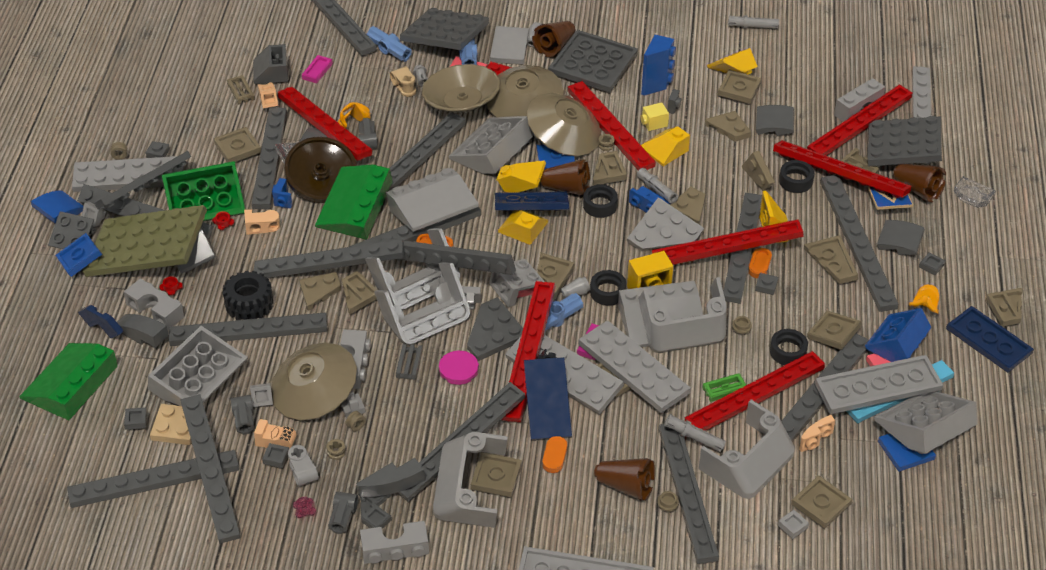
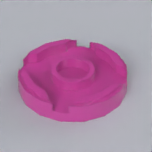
M452 351L445 354L440 360V376L444 377L448 383L456 385L467 384L478 375L479 364L477 358L467 351Z

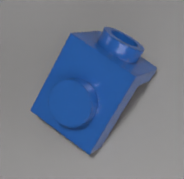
M279 178L277 184L272 189L274 206L291 208L292 197L291 193H288L287 179Z

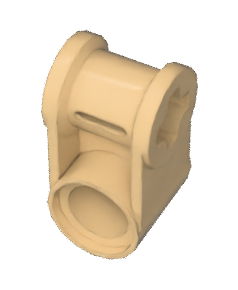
M407 66L390 72L393 85L397 87L403 96L411 97L416 94V87L414 86L415 77Z

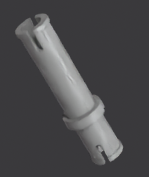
M729 15L728 26L778 29L779 19L748 17V15H744V17Z
M641 168L637 172V177L644 181L648 188L655 190L670 204L677 201L678 194L662 183L658 176L651 174L645 168Z
M669 414L664 426L679 432L681 436L692 438L718 452H721L725 446L726 440L692 425L688 420L684 421Z

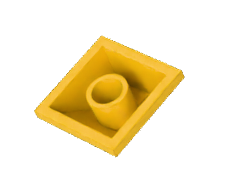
M751 48L707 65L709 69L724 73L732 70L744 74L753 73L752 69L758 67Z
M676 126L664 130L641 144V146L656 162L664 167L689 151L690 134Z
M535 161L505 165L500 168L496 180L504 192H521L537 188L546 162Z
M763 191L759 214L761 227L787 222L788 219L785 213L769 193Z
M513 210L498 229V233L531 245L547 225L548 219L524 210Z

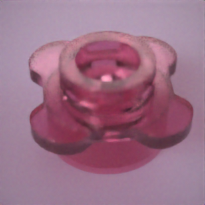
M308 497L297 499L293 503V508L296 509L295 516L303 518L304 516L315 515L314 500Z

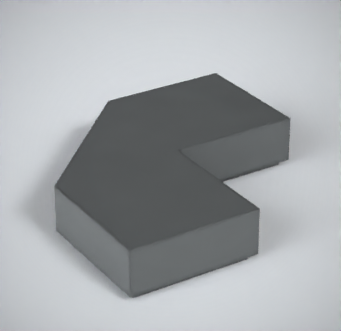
M391 494L376 497H360L361 522L369 528L382 527L383 529L392 520V517L379 506Z

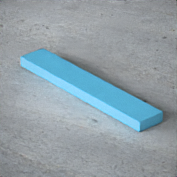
M942 360L932 364L942 383L954 377V372ZM908 398L846 412L856 423H860Z

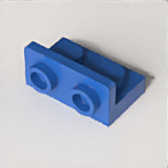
M644 186L638 190L632 188L629 191V203L646 213L658 197L671 205L665 198Z

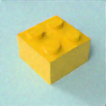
M665 251L629 260L628 289L672 283L673 265Z

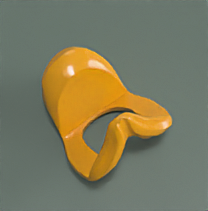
M351 102L341 110L338 123L347 128L345 119L349 116L354 117L358 121H362L363 118H371L370 110L363 104ZM352 108L346 115L343 114L344 112Z
M929 284L923 285L916 293L913 302H909V306H925L931 312L939 314L937 306L940 295L937 287Z

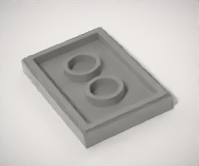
M496 26L490 61L524 64L529 28Z

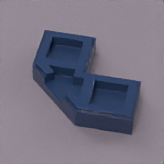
M88 305L78 312L89 327L99 324L110 339L119 336L123 332V329L111 315L99 313L93 305Z

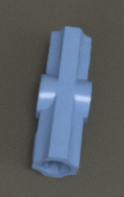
M374 26L369 28L367 36L378 45L379 50L383 54L390 53L404 62L409 60L412 49L402 44L395 34L391 33L388 35Z
M474 38L462 50H459L462 65H477V44H475Z
M577 293L569 295L560 302H552L545 331L551 327L563 325L565 318L583 308V302Z

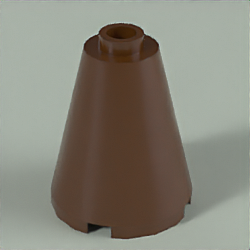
M561 21L539 25L534 29V36H532L534 47L540 54H545L546 57L555 56L575 33L574 24L571 21Z
M585 159L544 169L539 183L544 188L583 196L585 190L590 187L586 186L587 180H590L589 164L585 162Z
M900 164L893 171L896 181L912 186V192L929 202H933L934 198L938 199L946 184V181L943 180V175H946V171L939 166Z
M648 458L601 461L595 467L594 476L597 477L598 482L636 499L647 500L653 489L649 485L650 480L655 479L654 461Z

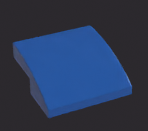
M62 190L43 194L31 201L33 208L54 223H56L60 211L78 215L83 212L84 208L83 205Z

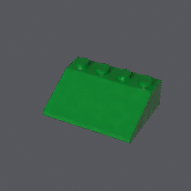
M235 161L162 175L169 210L204 205L207 212L203 222L212 220L217 213L222 211L228 212L230 216L245 214Z
M373 164L341 167L315 227L367 240L385 200L386 192L389 191L393 182L390 168Z
M69 343L19 397L21 400L69 421L118 367L115 352L96 343Z

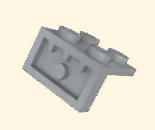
M526 259L514 261L516 271L513 275L491 273L489 284L508 307L515 306L519 291L533 288L536 281L544 282Z

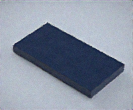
M498 192L495 193V210H569L568 193Z
M970 306L946 326L949 332L1007 373L1033 354L1034 348L973 306Z
M565 358L524 360L531 441L549 440L554 436L572 438Z

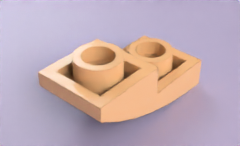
M832 415L815 422L804 432L799 448L801 452L815 449L819 446L822 437H828L833 433L835 419Z

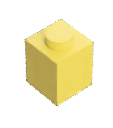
M663 103L645 106L640 116L641 122L648 131L668 127L669 112Z

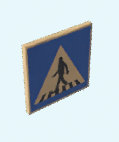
M868 186L877 210L913 207L909 194L902 198H897L889 192H880L875 187Z

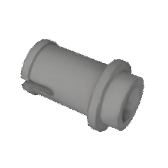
M422 65L415 66L413 74L417 77L419 86L423 87V81L426 82L428 77L426 75L427 70Z

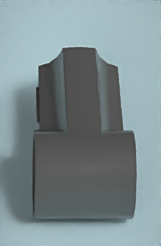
M363 118L359 122V139L371 149H377L374 121L370 120V118Z
M251 395L230 398L237 432L243 435L250 434L254 430Z
M335 492L333 511L328 524L329 529L334 533L342 534L347 532L352 513H355L357 510V494Z

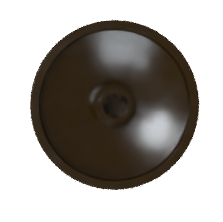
M311 137L298 142L290 149L285 159L284 175L289 187L298 196L311 202L325 203L341 167L357 166V163L351 151L339 141L327 137Z

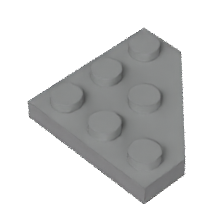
M658 197L626 241L640 251H649V249L665 248L696 241L704 228Z

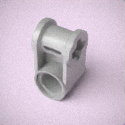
M302 445L292 446L288 450L289 465L298 487L318 480V472L306 448Z

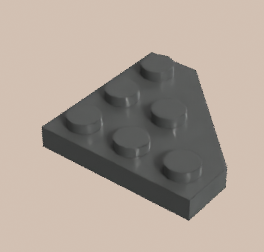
M498 297L481 304L467 343V350L477 358V361L513 346L522 335L523 327Z

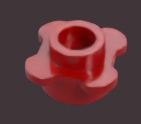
M222 211L216 214L212 222L218 226L219 230H224L229 225L234 224V219L230 218L228 212Z
M169 276L159 286L161 291L167 292L168 295H174L178 289L183 287V284L178 282L176 277Z

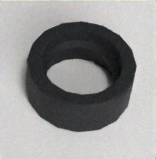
M788 161L780 169L779 183L782 188L789 192H806L813 185L814 169L804 161ZM797 173L805 176L806 178L802 180H795L788 177L787 175Z
M596 184L585 190L583 208L590 216L605 218L611 216L617 210L618 194L612 187ZM594 198H605L610 202L607 204H595L591 200Z
M613 270L597 272L590 281L591 297L601 305L611 306L618 304L619 290L627 289L625 277ZM609 283L616 285L619 289L614 292H605L598 289V286Z
M795 329L779 330L771 338L770 355L781 365H786L807 354L808 340L805 335ZM785 342L793 343L800 350L797 352H785L777 345Z

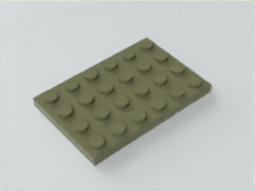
M204 205L105 219L95 242L102 255L84 267L83 273L86 277L187 264L207 209Z

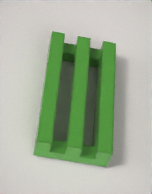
M740 373L703 383L702 388L706 391V396H709V401L713 402L746 386V383Z

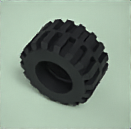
M257 271L238 272L237 275H232L230 280H226L225 285H223L225 308L232 318L235 317L236 320L263 318V315H267L269 310H272L273 294L271 282H269L268 277H264V274H257Z

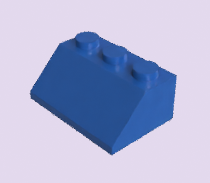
M654 35L644 54L641 95L645 96L666 90L669 83L673 82L674 73H672V70L675 66L673 57L676 53L675 39Z
M922 308L889 314L866 343L865 347L867 350L890 362L911 358L914 350L919 347L920 342L927 336L926 334L931 329V325Z

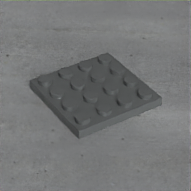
M429 8L400 34V41L462 50L489 24V17H484L481 14L471 15L466 12L457 13L452 10L443 11L437 8Z
M576 30L548 67V70L552 71L556 76L575 82L583 81L587 86L610 93L637 56L638 48Z
M941 116L912 117L909 119L885 121L875 120L869 124L868 166L942 161Z

